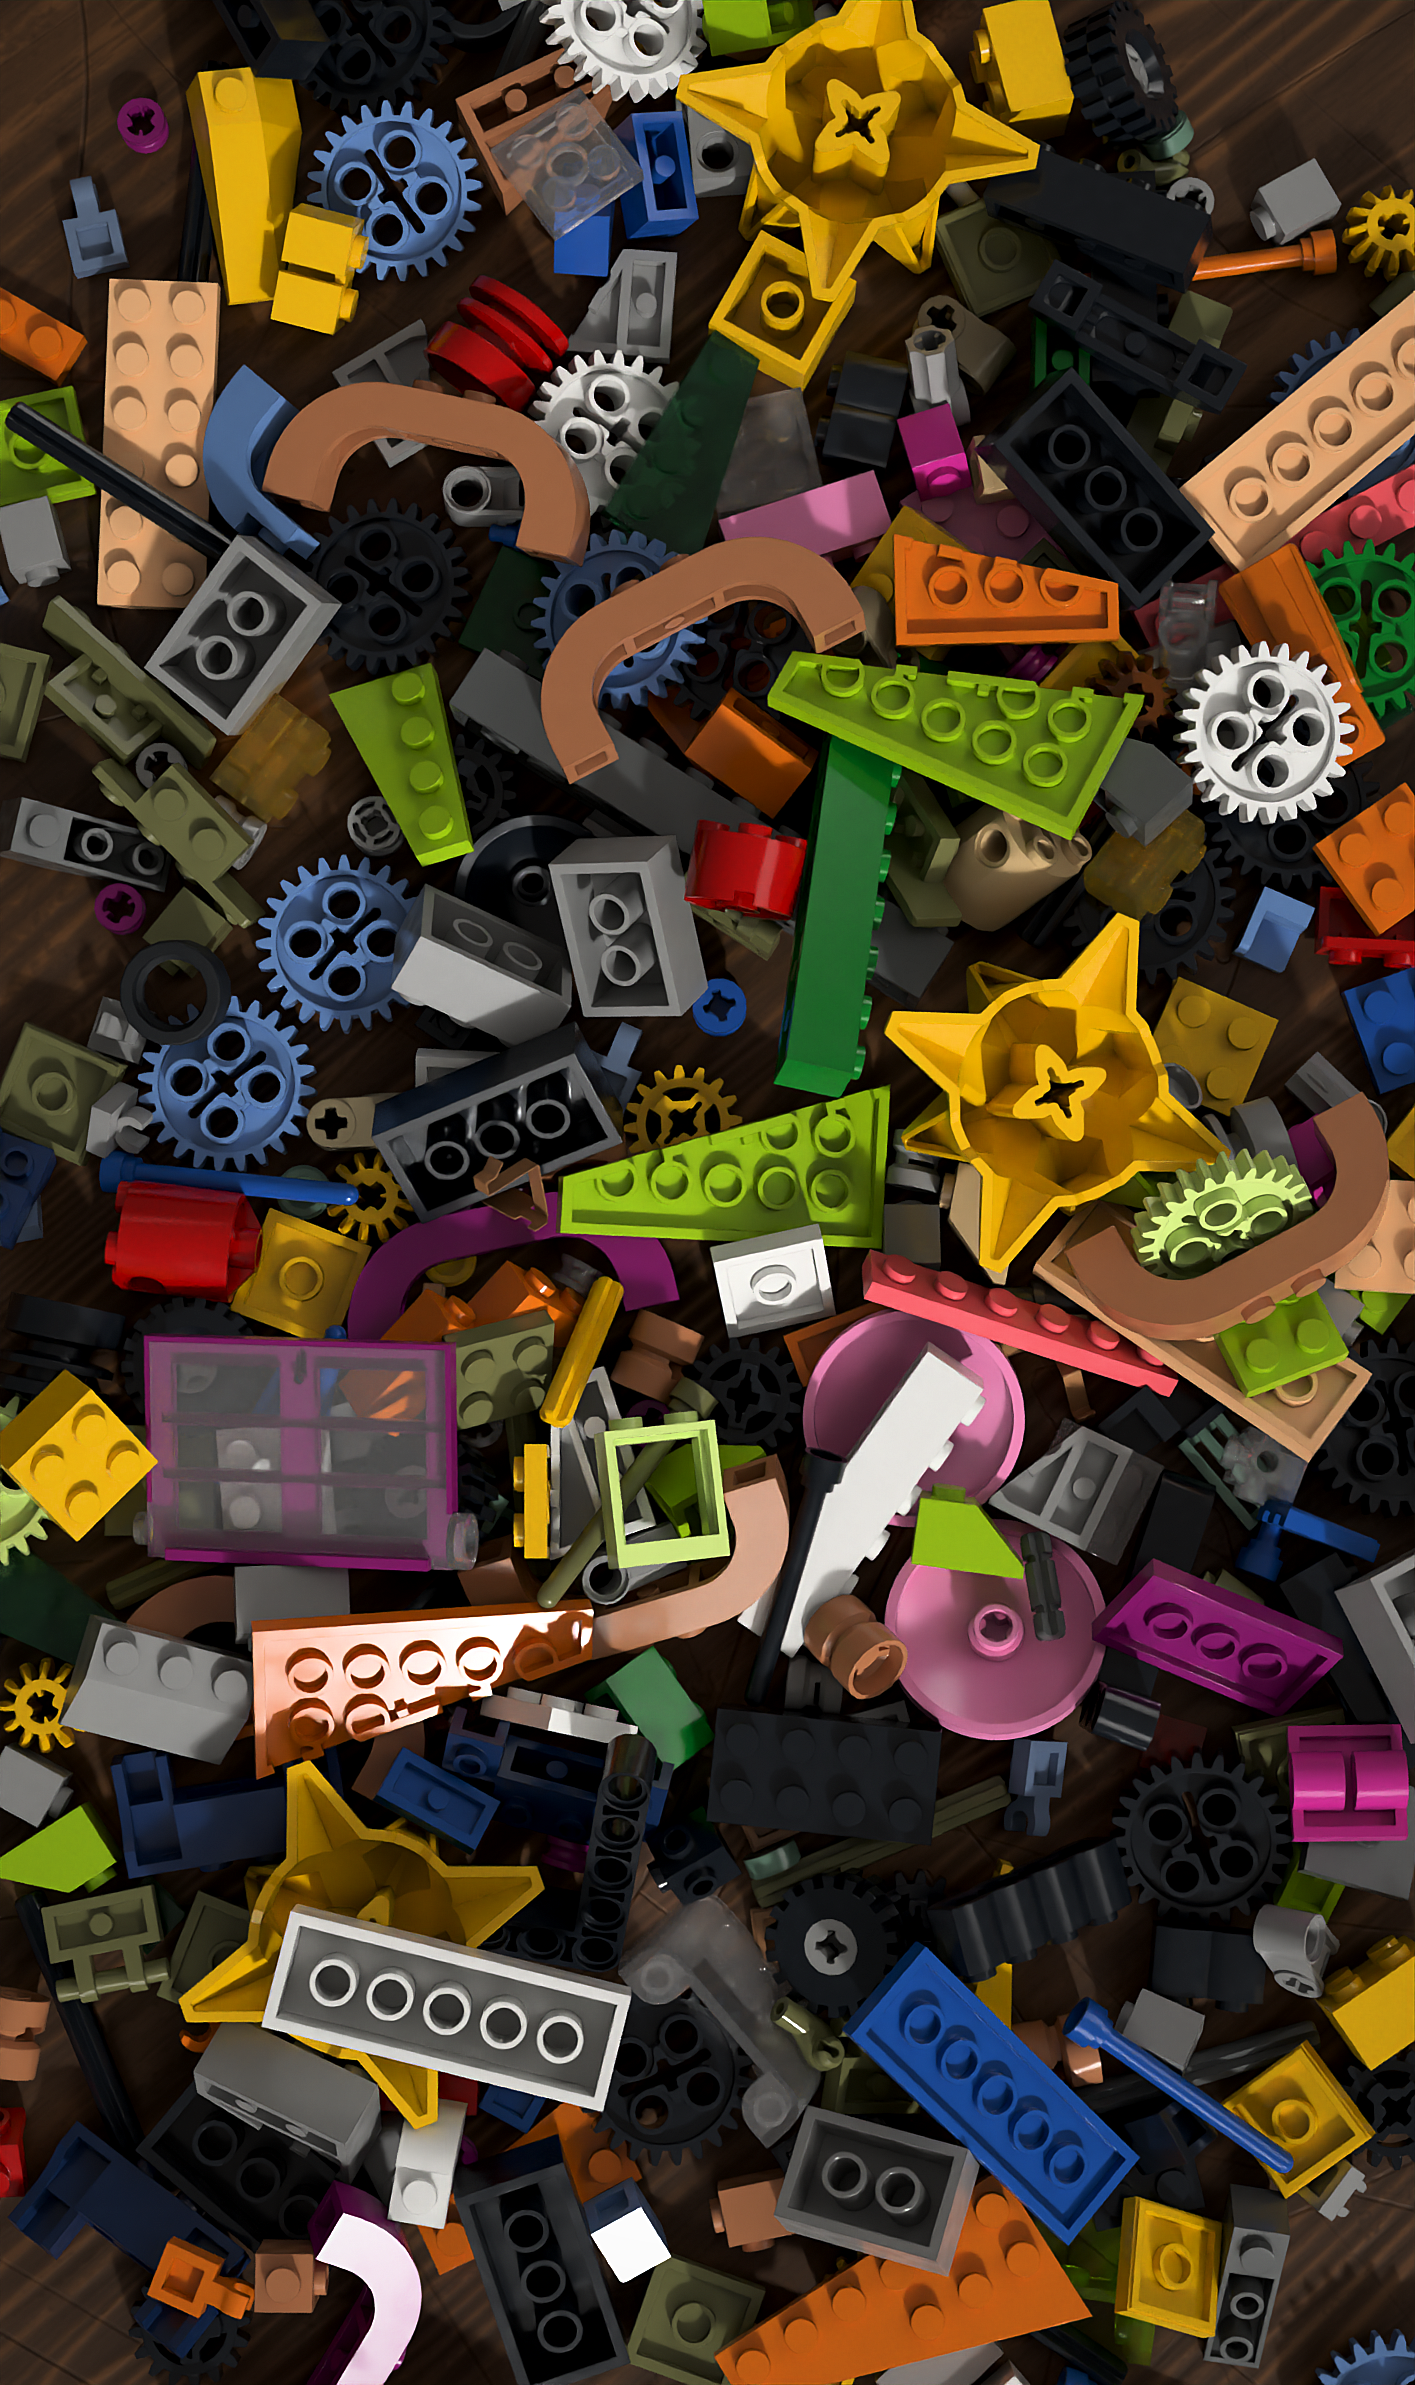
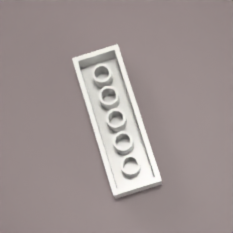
M296 1904L289 1915L261 2027L603 2112L631 2000V1987Z

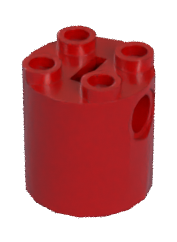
M134 1180L133 1182L120 1181L115 1201L116 1213L121 1214L118 1232L110 1231L108 1233L105 1246V1263L113 1265V1285L119 1286L123 1290L231 1303L237 1290L254 1273L258 1272L263 1251V1230L244 1193Z

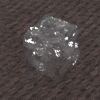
M1249 1426L1242 1430L1240 1437L1234 1434L1230 1435L1219 1465L1227 1467L1222 1481L1235 1486L1232 1493L1234 1496L1252 1504L1264 1506L1266 1499L1286 1505L1292 1504L1308 1462L1259 1428ZM1258 1455L1267 1462L1268 1468L1266 1473L1262 1472L1257 1466Z

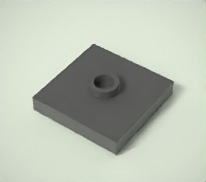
M1409 1786L1407 1806L1408 1838L1406 1840L1303 1842L1297 1872L1399 1902L1408 1900L1415 1867V1787Z

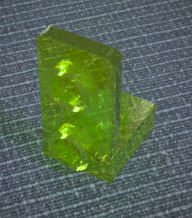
M1060 2264L1081 2299L1115 2303L1118 2272L1112 2273V2279L1090 2277V2270L1086 2268ZM1117 2313L1114 2331L1115 2344L1122 2345V2351L1128 2363L1150 2366L1155 2324Z

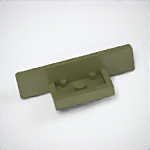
M1187 290L1186 294L1181 296L1168 330L1194 344H1197L1198 340L1202 339L1219 349L1233 310L1231 307ZM1159 392L1160 398L1138 399L1126 430L1166 474L1180 440L1191 443L1203 412Z
M60 595L52 599L48 605L43 629L76 660L47 683L44 694L122 766H125L159 736L179 751L197 770H201L207 765L216 743V738L211 733L207 724L198 716L191 715L176 702L163 683L157 679L150 678L131 660L128 652L121 645L111 642L97 630L84 611L76 606H71Z
M114 757L99 762L91 770L101 781L99 788L102 793L114 804L125 806L138 820L137 827L140 832L153 844L162 845L177 860L175 866L186 880L194 885H201L215 899L213 905L226 921L234 925L239 924L245 929L258 922L259 918L266 914L264 909L227 872L255 841L179 762L172 764L149 789Z
M902 769L896 788L891 787L889 801L897 803V812L890 835L884 836L883 849L891 851L890 865L885 882L912 926L923 928L957 927L963 915L943 884V880L952 859L955 858L958 852L961 838L922 775L911 769Z

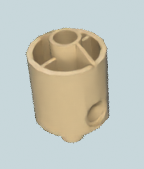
M986 803L954 827L961 839L958 852L950 863L943 884L962 913V921L978 930L993 932L1009 924L1078 874L1082 865L1091 859L1092 849L1087 839L1081 835L1079 828L1070 841Z

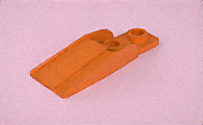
M1286 544L1219 585V593L1251 646L1255 643L1266 641L1271 655L1275 646L1286 643L1289 647V660L1297 653L1307 651L1309 652V660L1306 669L1310 670L1322 664L1327 666L1325 675L1321 679L1324 686L1335 682L1341 683L1342 686L1332 696L1334 703H1350L1351 707L1346 712L1338 715L1339 722L1353 725L1355 730L1348 734L1340 735V743L1352 748L1353 753L1336 757V763L1340 766H1345L1385 742V734L1361 694L1364 691L1335 620L1295 544ZM1292 695L1288 700L1291 707L1296 703V698Z

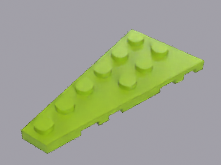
M792 651L768 693L769 707L1070 841L1143 706L1145 696L1124 693V698L1093 694L1094 689L1073 686L1072 692L1040 688L1036 681L948 671L947 676L917 672V666L897 664L896 669L863 665L860 659Z
M891 1084L869 1088L841 1096L840 1098H834L559 1176L556 1232L736 1242L819 1223L824 1246L882 1249Z

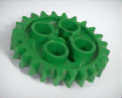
M1372 539L1366 541L1362 553L1357 555L1351 543L1345 541L1342 545L1341 558L1336 559L1325 548L1320 553L1323 566L1321 569L1308 561L1305 563L1322 597L1325 591L1331 588H1339L1347 592L1351 598L1352 606L1349 612L1341 615L1331 614L1354 667L1356 666L1359 635L1356 632L1349 631V627L1355 626L1361 616V583L1366 581L1371 585L1367 626L1376 629L1377 633H1373L1365 644V677L1359 679L1364 690L1361 694L1366 703L1371 706L1377 719L1384 716L1385 701L1389 700L1398 711H1401L1406 707L1403 692L1407 691L1415 697V572L1411 570L1415 561V554L1413 552L1410 553L1400 563L1394 560L1395 544L1390 543L1382 556L1375 555ZM1385 591H1395L1401 594L1406 601L1407 608L1405 614L1395 618L1386 616L1379 608V595ZM1384 645L1394 646L1402 655V668L1392 673L1381 670L1375 662L1374 655L1376 649Z

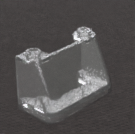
M711 1894L704 1899L688 1903L684 1906L682 1903L676 1906L622 1953L617 1973L644 2002L655 2005L666 2004L674 2000L688 1987L695 1992L753 2061L751 2067L757 2075V2079L744 2093L741 2105L742 2114L748 2127L768 2149L798 2119L825 2081L826 2071H820L810 2066L806 2062L794 2036L771 2021L770 2013L774 2004L781 1997L786 1996L793 1987L788 1981L779 1986L777 1985L772 1975L780 1971V1967L774 1962L767 1963L765 1952L754 1940L752 1934L721 1899ZM804 1998L797 2002V2004L806 2009L809 2001ZM820 2014L816 2015L822 2020H824Z

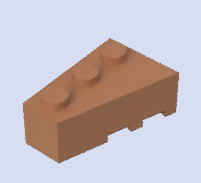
M564 48L554 51L455 99L459 122L506 216L627 100L626 93L618 101H613L610 85L603 87L597 94L592 93L593 77L588 74L577 82L573 80L577 64L573 60L561 65L557 62L560 55L564 52Z

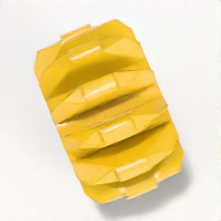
M1391 185L1385 186L1382 189L1380 198L1368 191L1360 199L1361 208H1350L1346 220L1351 227L1345 229L1342 235V243L1355 246L1348 256L1349 263H1357L1363 259L1368 262L1364 270L1366 278L1372 277L1377 268L1383 269L1387 282L1395 279L1399 269L1403 272L1415 270V207L1410 204L1414 197L1412 189L1406 190L1401 199L1395 197V192ZM1386 227L1396 231L1392 240L1382 236Z
M377 1152L374 1158L373 1169H369L364 1154L357 1153L354 1155V1162L358 1172L352 1174L342 1164H339L335 1170L339 1176L347 1181L346 1183L357 1187L359 1191L358 1201L350 1206L332 1204L327 1207V1212L331 1217L349 1213L338 1228L343 1235L349 1234L361 1223L358 1232L359 1243L366 1245L369 1243L373 1227H376L381 1242L385 1243L391 1238L387 1224L393 1222L401 1231L410 1226L405 1219L398 1215L400 1210L415 1211L408 1199H402L404 1192L400 1185L396 1183L397 1180L389 1169L385 1173L387 1163L381 1153ZM382 1185L386 1190V1193L380 1195L386 1201L384 1206L379 1210L370 1206L363 1211L359 1204L365 1202V1199L360 1196L362 1190L367 1186L372 1190H376Z
M46 1657L41 1660L39 1673L29 1662L19 1667L24 1683L13 1678L5 1681L4 1687L17 1697L16 1699L0 1701L1 1711H15L16 1715L15 1719L4 1724V1729L7 1733L20 1727L25 1729L19 1741L21 1747H30L38 1735L39 1747L42 1753L53 1751L55 1737L65 1748L75 1744L74 1735L70 1727L58 1723L70 1684L69 1680L75 1667L73 1663H65L56 1675L54 1659ZM52 1693L55 1695L52 1705L58 1709V1713H52L43 1718L40 1715L43 1706L40 1702L36 1701L37 1696L42 1697ZM73 1728V1729H75V1730H77V1731L85 1732V1731H83V1730Z

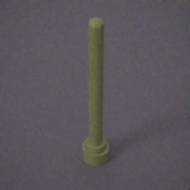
M682 1377L669 1394L672 1401L667 1406V1409L670 1411L669 1414L697 1411L698 1420L705 1421L718 1402L703 1387L686 1377ZM677 1440L647 1443L619 1481L623 1513ZM602 1505L539 1589L537 1601L542 1607L552 1608L559 1602L605 1539Z

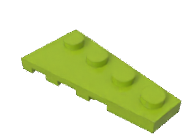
M432 663L329 694L421 866L425 867L475 851L438 675Z

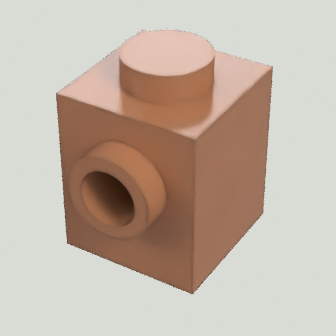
M781 2167L718 2181L719 2197L709 2199L715 2232L726 2231L729 2248L741 2245L743 2252L764 2250L775 2245L774 2238L795 2234L787 2231L774 2216L785 2179L784 2171Z
M263 2239L255 2254L254 2312L312 2313L319 2295H327L329 2264L316 2260L311 2240Z

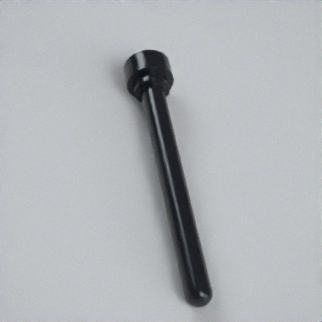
M813 1447L804 1448L798 1471L802 1474L800 1483L805 1488L744 1693L746 1703L752 1707H759L766 1700L826 1493H832L835 1484H841L848 1462L847 1459L831 1451Z

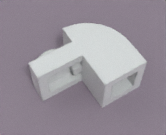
M438 2098V2121L416 2130L406 2118L404 2119L387 2220L444 2229L468 2103Z

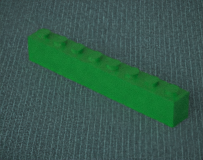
M823 730L773 1084L840 1098L850 1079H859L865 1061L866 1048L865 1046L858 1045L859 1029L864 1030L867 1026L872 1007V997L864 995L866 979H872L878 960V947L871 946L870 944L872 930L877 931L879 929L884 912L885 899L877 897L878 883L885 881L890 865L891 851L883 849L884 836L890 835L896 818L897 803L889 801L891 787L896 788L902 765Z

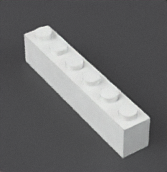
M929 1341L846 1456L848 1462L841 1484H835L833 1492L826 1493L781 1646V1651L793 1658L801 1645L806 1647L804 1642L805 1628L813 1614L830 1599L840 1595H850L859 1579L858 1576L853 1574L855 1569L865 1556L872 1561L880 1553L891 1534L885 1530L887 1524L896 1512L902 1516L909 1512L922 1491V1488L916 1485L928 1467L935 1472L941 1467L954 1446V1443L948 1440L960 1422L968 1427L986 1402V1399L980 1395L984 1390L983 1378ZM780 1571L762 1597L752 1606L738 1614L737 1621L760 1637Z

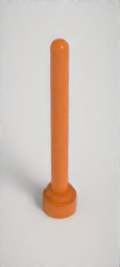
M1333 230L1311 231L1308 234V238H1300L1297 245L1203 257L1192 281L1299 266L1302 272L1311 270L1313 276L1335 273L1337 269V253ZM1091 272L1084 273V275L1091 278Z

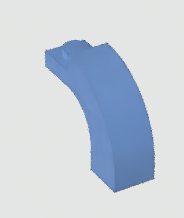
M243 364L222 391L207 424L203 444V468L207 488L217 510L237 532L245 536L262 538L282 555L291 548L307 560L320 543L290 518L271 496L261 491L273 449L284 429L300 411Z

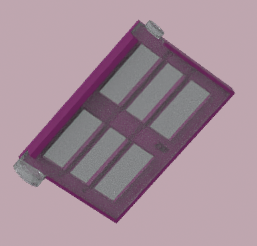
M150 1333L144 1336L146 1449L158 1460V1463L146 1474L147 1512H137L133 1522V1538L137 1545H148V1557L165 1558V1560L426 1572L431 1569L471 1570L477 1558L479 1542L477 1520L472 1513H458L456 1342Z

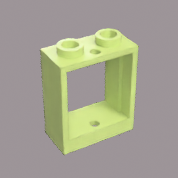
M697 1411L665 1414V1425L643 1427L642 1417L609 1420V1431L594 1434L609 1569L730 1556L715 1420L698 1421ZM691 1438L702 1536L626 1544L616 1446Z

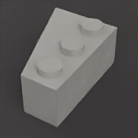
M222 2022L193 2071L197 2093L257 2130L265 2124L294 2138L289 2148L290 2150L305 2158L310 2149L340 2166L335 2177L351 2185L382 2129L379 2088L374 2083V2079L369 2073L357 2066L346 2064L342 2068L325 2060L321 2051L299 2040L291 2044L275 2036L272 2029L261 2027L262 2022Z

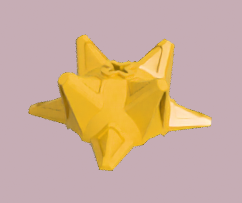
M846 0L836 16L818 20L809 28L801 31L786 43L777 47L766 62L680 75L676 93L677 100L743 140L751 147L754 163L738 227L742 236L747 241H755L761 230L774 235L800 226L812 297L828 302L837 299L873 240L915 274H921L930 268L939 200L948 185L1036 169L1040 145L966 102L962 85L955 77L949 65L939 54L934 44L917 31L912 0Z
M1119 912L1114 915L1058 979L1039 980L979 961L968 966L966 971L969 1013L892 1011L884 1027V1034L943 1089L942 1093L903 1131L901 1139L904 1147L908 1151L969 1162L980 1174L978 1265L992 1271L1002 1273L1057 1208L1070 1217L1083 1211L1111 1190L1124 1185L1138 1171L1175 1172L1177 1169H1182L1186 1172L1196 1171L1197 1159L1202 1158L1207 1165H1211L1216 1162L1220 1152L1224 1151L1228 1159L1231 1154V1150L1169 1093L1168 1072L1162 1062L1156 1042L1151 1034L1149 1025L1136 1011L1140 921Z
M310 1760L287 1768L286 1859L282 1863L250 1865L244 1877L250 1914L247 1942L178 2000L186 2022H262L289 1915L296 1904L477 1949L483 1941L545 1890L544 1883L537 1866H447L439 1858L438 1837L402 1816L381 1830L367 1828ZM289 2034L295 2040H299L321 2051L324 2058L336 2057L358 2060L415 2130L438 2121L437 2070Z

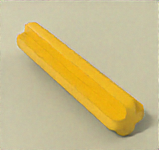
M601 1276L593 1282L540 1409V1418L556 1428H563L571 1422L624 1294L623 1285L613 1281L610 1277Z

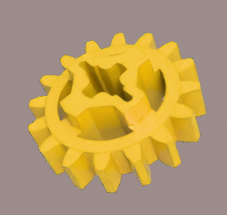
M676 1065L673 1079L667 1080L658 1070L654 1072L656 1087L652 1090L643 1084H639L636 1087L643 1101L641 1104L627 1103L626 1111L636 1116L637 1120L636 1122L624 1125V1132L629 1135H638L639 1140L629 1147L631 1155H637L710 1134L705 1127V1116L713 1106L719 1115L720 1131L742 1125L743 1122L742 1117L729 1115L728 1110L737 1103V1098L735 1095L721 1098L719 1092L724 1084L721 1078L708 1085L704 1083V1068L699 1067L694 1073L693 1078H685L682 1065ZM680 1089L698 1092L690 1100L672 1101L664 1095ZM697 1107H700L696 1111V1117L693 1120V1128L696 1134L691 1137L686 1133H682L678 1138L674 1137L669 1144H666L671 1138V1133L674 1129L670 1118L674 1114L683 1118L688 1113L692 1114ZM649 1111L654 1113V1116L661 1121L662 1133L653 1145L649 1141L646 1132V1120Z

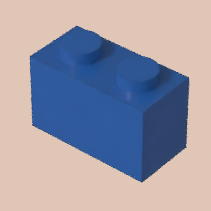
M682 111L631 113L610 133L627 240L677 237L699 219Z

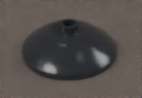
M526 812L501 819L490 825L473 840L475 851L462 855L455 873L453 897L568 950L548 864L576 839L597 838V836L579 822L556 813ZM529 873H537L541 876L540 881L534 886H526L522 883L523 878Z

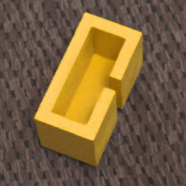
M304 203L290 211L281 257L282 261L289 262L288 271L283 269L279 271L270 319L334 335L345 325V321L352 322L359 298V291L351 289L355 268H363L369 246V237L362 236L365 219Z

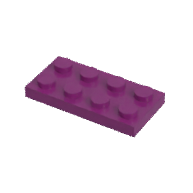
M1154 1558L1091 1623L1092 1640L1275 1717L1287 1712L1344 1656L1341 1638Z

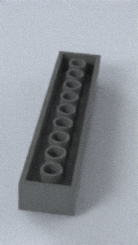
M484 648L449 702L457 726L476 738L485 740L486 744L495 750L500 751L503 755L592 811L595 809L599 810L637 836L676 835L682 867L686 870L689 867L697 820H709L729 825V831L738 832L740 822L770 827L759 820L762 812L754 805L738 796H734L731 802L712 790L715 783L705 774L690 766L682 772L666 762L669 754L664 749L644 737H641L638 743L619 732L622 724L598 709L599 717L613 741L619 759L569 784L553 752L543 725L541 713L542 683L526 673L529 666L524 661L502 649L496 655ZM781 825L777 831L775 829L772 831L771 839H775V835H784L806 840L799 833L784 825ZM878 885L877 897L885 899V906L879 929L877 931L872 930L870 945L878 947V960L872 979H866V983L913 1012L946 961L955 942L946 937L949 932L947 927L923 928L912 926L902 909L899 908V904L892 892ZM800 888L796 908L794 909L793 918H791V920L789 921L774 920L775 922L784 927L783 931H785L793 937Z

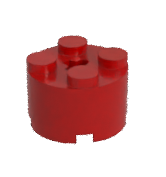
M697 820L685 883L684 900L691 904L720 912H725V909L743 912V916L776 921L791 920L797 904L808 841L784 835H775V839H771L773 829L759 824L740 822L738 832L729 831V825L709 820Z

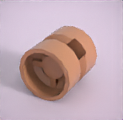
M640 1309L628 1335L633 1343L632 1349L621 1351L609 1380L669 1405L672 1401L669 1394L679 1380L684 1377L681 1373L682 1367L693 1365L705 1336L654 1313Z
M840 1595L830 1599L819 1607L805 1628L804 1642L807 1649L820 1663L828 1667L839 1683L857 1699H870L882 1694L897 1681L907 1664L908 1652L905 1644L887 1626L877 1622L875 1614L854 1595Z
M0 1986V2079L28 2081L36 2077L41 2046L34 2039L35 2035L45 2031L51 2002L49 1997L29 1990Z
M1070 2013L1057 2015L1054 2025L1050 2026L1042 2019L1011 2024V2031L1062 2081H1066L1072 2088L1103 2083L1098 2048L1093 2049L1089 2045L1082 2048L1062 2033L1064 2023Z

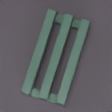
M1221 1413L1190 1440L1184 1439L1176 1447L1205 1482L1216 1485L1215 1494L1246 1531H1250L1260 1521L1256 1517L1262 1501L1267 1500L1210 1432L1217 1427L1272 1494L1278 1479ZM1199 1441H1202L1257 1507L1250 1514L1193 1446Z

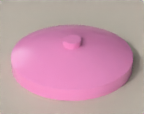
M894 1308L868 1315L843 1330L823 1351L809 1378L803 1406V1430L806 1446L831 1451L846 1458L929 1341L983 1378L984 1390L980 1395L986 1399V1402L968 1427L960 1422L948 1440L954 1443V1446L941 1467L936 1472L928 1467L916 1485L925 1491H932L934 1483L961 1486L966 1488L965 1496L975 1497L980 1505L984 1504L997 1492L1012 1471L1022 1446L1025 1429L1024 1401L1020 1382L1010 1360L1001 1347L993 1340ZM919 1497L905 1516L896 1512L888 1524L901 1527H915Z
M992 1519L1021 1558V1536L1031 1532L1043 1531L1030 1524L1018 1521ZM1049 1534L1053 1551L1050 1560L1055 1562L1061 1597V1608L1058 1610L1063 1611L1066 1626L1065 1636L1057 1640L1039 1641L1036 1638L1033 1615L1036 1612L1031 1611L1025 1570L1023 1579L911 1564V1557L904 1564L890 1590L885 1612V1626L905 1644L908 1652L907 1664L897 1682L911 1702L934 1722L951 1731L973 1738L986 1740L1017 1739L1036 1734L1060 1722L1088 1695L1100 1673L1106 1652V1645L1092 1640L1091 1623L1106 1606L1100 1587L1087 1564L1070 1546L1059 1538Z

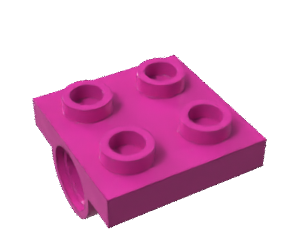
M1401 1724L1287 1726L1286 1742L1292 1842L1402 1841L1408 1838L1407 1806L1409 1778L1407 1757L1402 1748Z

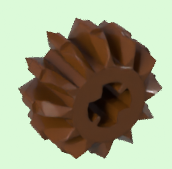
M1120 651L1116 664L1109 659L1100 660L1098 666L1103 678L1087 677L1084 680L1088 688L1096 690L1095 695L1122 698L1124 693H1131L1129 690H1134L1139 695H1145L1143 706L1126 738L1142 741L1143 732L1152 738L1160 736L1161 729L1156 719L1172 720L1175 717L1171 709L1164 707V701L1173 699L1179 694L1176 688L1162 687L1171 673L1169 669L1161 666L1153 669L1154 657L1152 655L1142 653L1135 660L1130 651Z

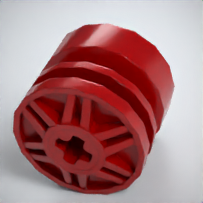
M480 275L475 278L469 287V292L473 299L468 297L461 298L456 305L459 315L470 329L450 321L444 322L423 350V354L432 368L461 394L464 395L465 390L482 392L495 397V405L521 413L536 393L535 385L522 369L541 376L549 375L553 369V364L549 357L554 359L562 357L569 347L568 339L545 312L529 298L493 278Z

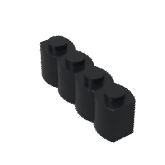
M1087 1837L1060 1847L1050 1855L1024 1863L1009 1873L981 1882L966 1892L945 1898L928 1907L926 1912L939 1960L955 1976H962L964 1983H976L994 1977L997 1974L995 1967L1004 1962L1015 1964L1035 1958L1038 1955L1037 1948L1045 1943L1047 1945H1056L1069 1942L1079 1936L1077 1929L1085 1925L1098 1926L1118 1919L1117 1911L1132 1902L1115 1837Z

